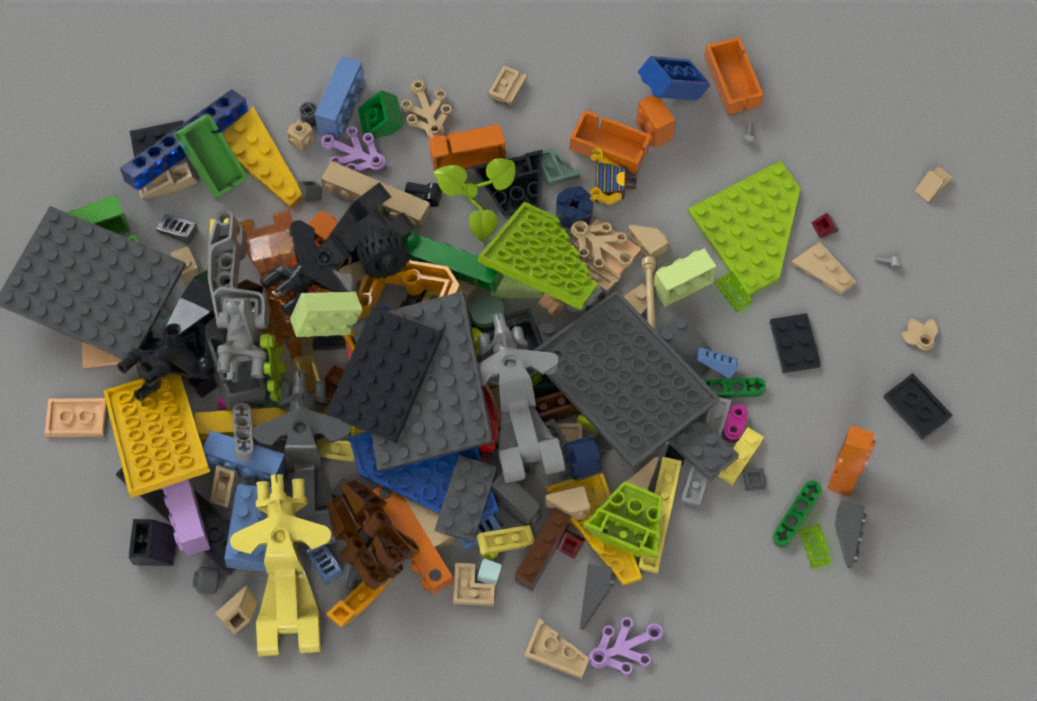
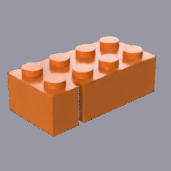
M740 37L706 45L704 59L726 114L731 115L742 112L743 108L747 111L761 107L764 95Z
M584 109L570 137L569 149L591 157V155L595 154L592 152L593 149L601 148L603 155L621 167L626 168L627 172L637 175L643 159H645L650 148L652 135L606 117H602L600 129L598 128L599 115Z
M501 124L489 125L479 129L473 128L464 132H453L448 134L447 137L445 135H436L428 138L433 172L447 165H458L466 170L471 169L472 166L488 163L497 158L505 159V140Z

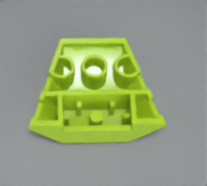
M624 481L608 500L595 511V514L583 524V527L599 541L636 557L658 558L662 496Z

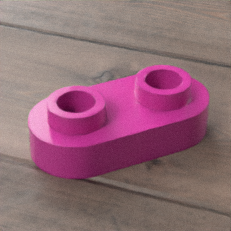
M737 404L729 409L723 429V437L728 442H738L743 434L748 416V411L744 406ZM739 411L741 415L738 416L735 412ZM730 429H735L737 432L732 433Z

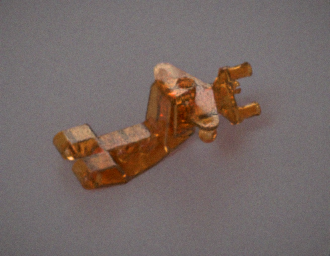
M290 209L273 213V225L256 228L252 219L238 222L247 234L246 253L258 269L260 280L270 274L278 264L293 268L291 266L293 240L289 234V228L293 220ZM279 280L268 290L263 287L267 302L271 306L268 328L265 329V333L275 336L276 344L273 348H279L283 340L290 350L291 360L297 363L296 356H298L299 362L304 359L301 350L302 337H296L290 320L291 315L288 317L281 309V306L294 298V293L290 291L281 298L279 296L281 291L276 293L274 289L284 282ZM320 287L314 291V293L328 292L327 290ZM315 336L303 337V338H305V340H311V339H313Z

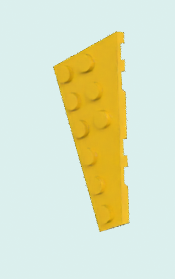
M252 107L224 131L222 135L242 168L291 209L303 196L296 180L255 108Z
M603 472L583 480L570 479L545 487L546 492L552 494L584 486L590 505V515L581 520L571 519V523L607 567H612V574L615 575L622 586L642 580L634 555L599 541L583 527V524L611 496Z

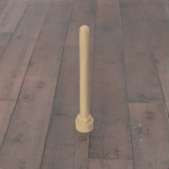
M648 256L641 260V267L646 274L647 322L655 329L653 272L656 269V259Z

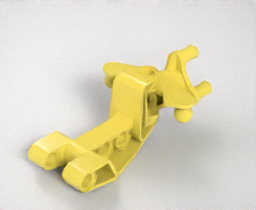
M271 475V494L269 491L270 482H257L258 500H256V508L266 513L267 518L234 533L230 538V544L233 549L247 554H252L258 546H267L264 565L269 576L256 621L258 656L279 655L278 639H280V635L298 633L300 653L321 652L320 612L298 554L297 546L299 543H305L312 550L328 544L332 534L330 529L324 525L295 516V512L307 505L305 479L292 480L293 497H289L284 493V475Z

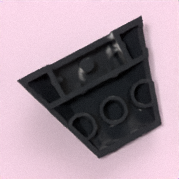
M543 149L507 159L512 160L515 164V177L511 185L506 189L497 190L494 188L493 183L484 186L503 216L515 213L523 202L537 208L540 206ZM489 162L472 166L481 182L491 180L486 175V168Z

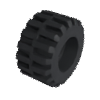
M393 229L375 230V232L367 234V237H363L361 239L362 242H359L357 248L358 257L366 275L369 274V277L380 279L381 277L394 276L402 271L401 269L405 268L406 263L409 261V253L400 233Z

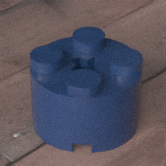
M582 186L567 188L557 196L556 217L560 221L559 224L564 228H571L577 221H584L587 225L590 223L593 215V201L590 200L591 195Z
M591 436L567 442V445H565L566 450L563 453L566 462H570V474L573 480L577 479L579 481L602 474V466L598 467V461H601L595 441L591 440Z

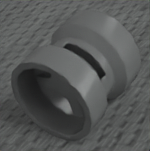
M305 102L299 108L301 121L303 123L307 122L311 126L316 125L315 113L317 107L314 103Z

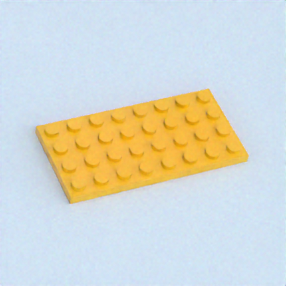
M168 374L166 377H162L161 388L157 392L151 393L143 402L138 401L134 396V391L144 385L145 380L143 378L103 391L130 498L210 472L180 375Z

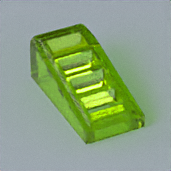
M733 271L715 282L718 290L736 312L753 303ZM730 281L731 284L726 286L725 283ZM734 287L735 290L730 292L729 289ZM736 293H739L740 296H738V297H736V298L734 299V298H733V295H735ZM743 298L745 301L738 305L737 301Z
M818 524L798 530L811 568L830 564L831 560L821 525ZM815 533L816 536L808 538L807 534ZM810 541H818V544L810 546ZM820 547V552L812 553V549ZM823 555L824 557L821 560H814V557Z

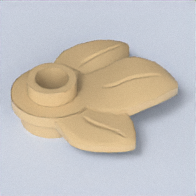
M910 318L907 325L908 331L901 333L903 340L910 345H916L920 350H931L935 344L934 337L938 333L935 321L930 319L923 325L919 321Z

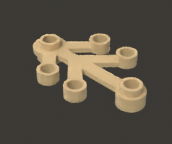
M416 80L411 85V91L414 96H418L422 109L413 106L410 100H403L401 103L402 110L413 113L407 116V124L426 131L429 138L436 135L442 136L444 134L443 124L447 117L452 114V107L449 104L442 105L441 115L436 122L434 115L441 103L446 100V92L441 89L437 90L435 93L436 98L430 107L425 96L426 87L424 82ZM416 115L427 119L428 124L419 121Z
M577 221L571 226V234L578 239L579 259L587 260L589 258V250L586 248L585 241L587 239L592 243L594 255L593 268L595 270H602L604 268L605 262L602 259L600 249L618 260V264L621 267L627 268L632 265L633 255L630 252H619L607 244L616 242L618 245H624L627 239L625 233L619 232L609 235L612 226L608 222L588 226L584 221ZM601 232L604 236H595L592 233Z

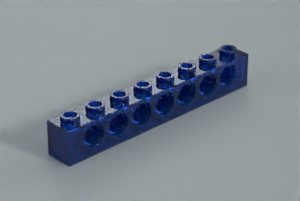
M232 89L123 165L120 170L124 181L137 191L141 190L187 157L174 136L175 132L207 114L211 115L219 128L216 131H211L212 134L214 132H222L249 111L246 98Z

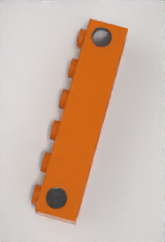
M381 486L373 489L372 492L387 502L382 512L389 517L390 524L406 536L412 538L419 546L420 551L413 558H410L412 561L410 565L414 573H419L422 580L420 582L425 591L429 590L433 595L453 584V576L404 497Z

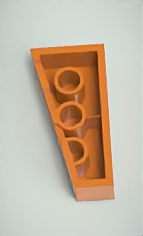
M850 426L837 456L828 490L851 496L858 476L862 474L871 452H873L876 441L872 440L874 432Z

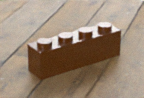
M562 392L535 399L536 407L534 408L543 422L550 418L558 421L580 414L578 409Z
M555 507L553 508L515 573L516 583L531 591L534 590L565 532L568 531L572 516Z

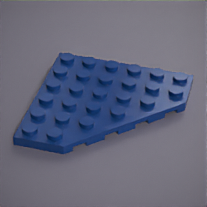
M367 432L349 438L360 477L437 514H440L458 457L463 456L482 462L478 448L475 447L379 472L377 471L371 433ZM492 489L490 490L482 518L499 513Z

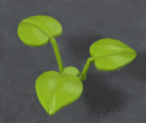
M503 158L492 160L486 168V175L491 180L479 184L464 183L467 179V172L458 165H447L435 170L433 174L443 193L448 196L460 194V196L468 198V201L472 202L479 209V211L470 213L469 227L479 241L486 242L497 228V216L492 210L486 209L483 211L482 207L473 198L478 193V187L493 183L494 188L497 190L509 187L515 177L514 162Z

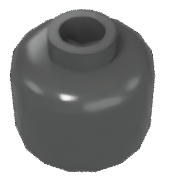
M200 567L198 571H194L193 587L196 588L198 593L215 594L218 588H222L223 576L219 575L217 568Z

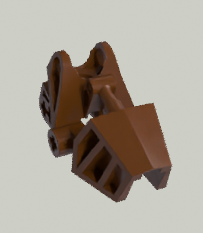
M357 480L345 482L341 486L344 493L327 503L335 540H345L347 542L346 547L340 553L341 558L348 564H354L363 583L374 590L384 585L389 578L393 579L399 575L404 569L403 562L408 558H413L420 551V548L412 538L406 536L390 524L389 517L382 512L383 508L387 505L385 500ZM363 531L373 537V543L369 545V548H367L360 536Z

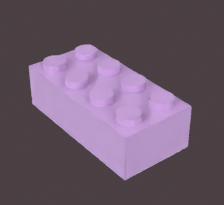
M191 478L161 488L165 494L164 501L170 512L169 519L174 527V537L180 551L184 550L186 555L190 556L209 550L210 545Z

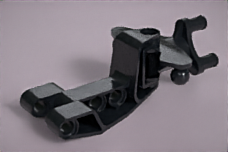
M380 182L350 205L322 246H317L314 242L315 228L301 220L292 222L289 234L293 240L297 263L293 268L278 264L270 274L260 280L266 290L279 280L284 281L274 288L276 293L281 291L279 294L281 298L290 291L294 293V298L281 306V309L288 317L293 313L301 293H308V288L313 285L330 292H356L352 274L339 273L336 269L360 261L357 253L358 244L362 242L361 239L368 236L367 234L373 233L378 229H393L404 237L415 228L404 212L391 222H388L378 208L385 201L392 198Z
M208 270L193 277L180 297L164 329V338H153L151 330L141 351L137 348L132 349L128 356L117 364L119 371L124 374L134 365H137L141 370L145 382L138 390L134 391V396L138 401L143 402L151 393L157 392L161 388L162 377L164 378L168 374L200 379H210L215 375L212 359L205 356V325L215 317L208 282ZM230 279L224 281L223 285L229 284ZM245 279L238 283L237 289L263 293V287L253 281Z

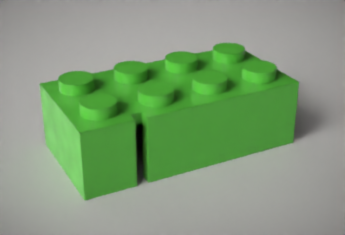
M207 114L175 132L174 136L211 196L218 198L231 190V187H235L248 179V176L222 133L214 132L212 134L211 131H216L219 128L211 115Z
M117 195L108 196L101 201L89 203L84 207L67 212L119 235L131 231Z

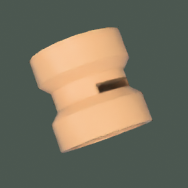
M546 293L538 303L542 308L548 309V313L552 317L559 314L565 306L563 301L557 300Z

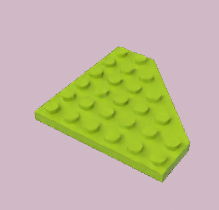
M781 160L689 207L687 210L692 220L747 298L778 282L801 188Z
M523 202L482 251L477 261L486 267L501 272L503 275L516 279L520 283L531 286L580 310L585 306L597 287L595 280H591L589 276L590 272L584 262L580 261V255L575 246L570 244V238L565 229H561L558 217L526 202Z

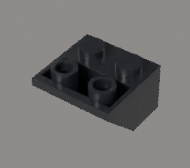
M133 519L128 557L132 564L173 566L176 546L174 527L154 519Z

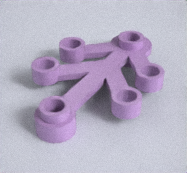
M350 126L347 129V135L351 138L354 148L336 141L335 137L331 134H326L321 139V144L325 150L335 148L349 154L341 158L334 156L330 159V162L339 161L338 164L340 165L349 163L346 167L349 169L353 167L356 172L369 168L374 171H380L386 164L385 157L376 151L374 137L371 133L363 135L364 144L368 145L370 155L363 152L358 139V130L355 126ZM366 138H372L370 141H366ZM359 159L366 161L358 165L350 163Z
M625 617L621 620V629L615 646L607 649L609 639L613 638L615 630L610 625L605 626L602 630L603 636L599 647L589 653L590 665L597 669L609 666L619 670L622 675L628 676L632 673V665L629 662L621 663L611 658L620 655L638 662L641 667H648L651 663V657L648 654H640L629 649L649 640L652 642L659 641L663 634L662 627L658 624H651L648 626L646 633L625 641L628 631L633 627L632 619ZM628 621L631 625L625 627L623 622ZM605 630H611L612 634L606 635ZM656 631L658 636L653 637L650 633ZM601 656L603 660L601 662H597L595 660V657ZM644 657L649 661L646 664L641 662V659ZM628 666L630 671L625 672L622 668Z

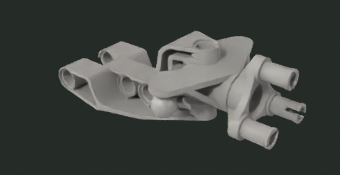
M222 209L216 215L208 241V282L217 327L228 329L227 343L217 348V354L219 355L217 372L227 373L226 381L230 382L232 380V383H236L239 380V366L241 363L252 360L251 377L263 378L264 361H266L267 353L256 347L254 343L260 342L261 334H267L271 306L261 293L237 289L240 261L246 257L247 234L229 209ZM231 218L229 222L223 223L225 219ZM230 279L229 284L223 285L224 281Z
M499 313L500 320H498V316L495 314L492 316L495 326L492 343L490 335L487 333L478 336L481 349L480 357L483 360L478 364L483 387L487 383L499 385L502 423L498 456L505 483L524 480L526 477L523 464L540 460L542 465H544L545 474L547 475L565 471L558 438H554L534 408L536 407L530 378L536 372L547 375L555 374L558 370V356L551 352L529 350L528 342L523 335V329L521 327H514L510 331L506 325L504 314Z

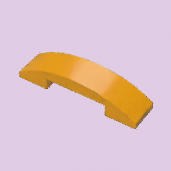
M389 578L384 585L374 590L370 589L363 582L360 583L343 601L340 600L330 609L326 615L340 628L346 626L381 594L392 579Z

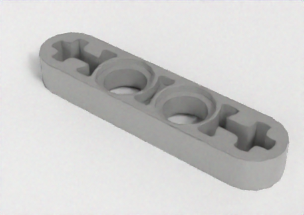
M240 402L233 406L232 412L234 454L238 461L247 462L253 457L251 408L248 404ZM242 423L246 424L247 426L242 427L238 426V424ZM239 437H246L248 439L240 440Z

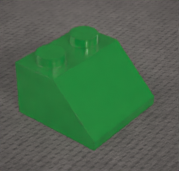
M380 90L358 108L363 135L371 133L374 138L389 136L403 127L396 95Z

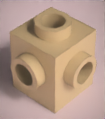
M299 119L294 124H291L287 130L288 142L302 152L315 140L312 126L307 122L303 123Z

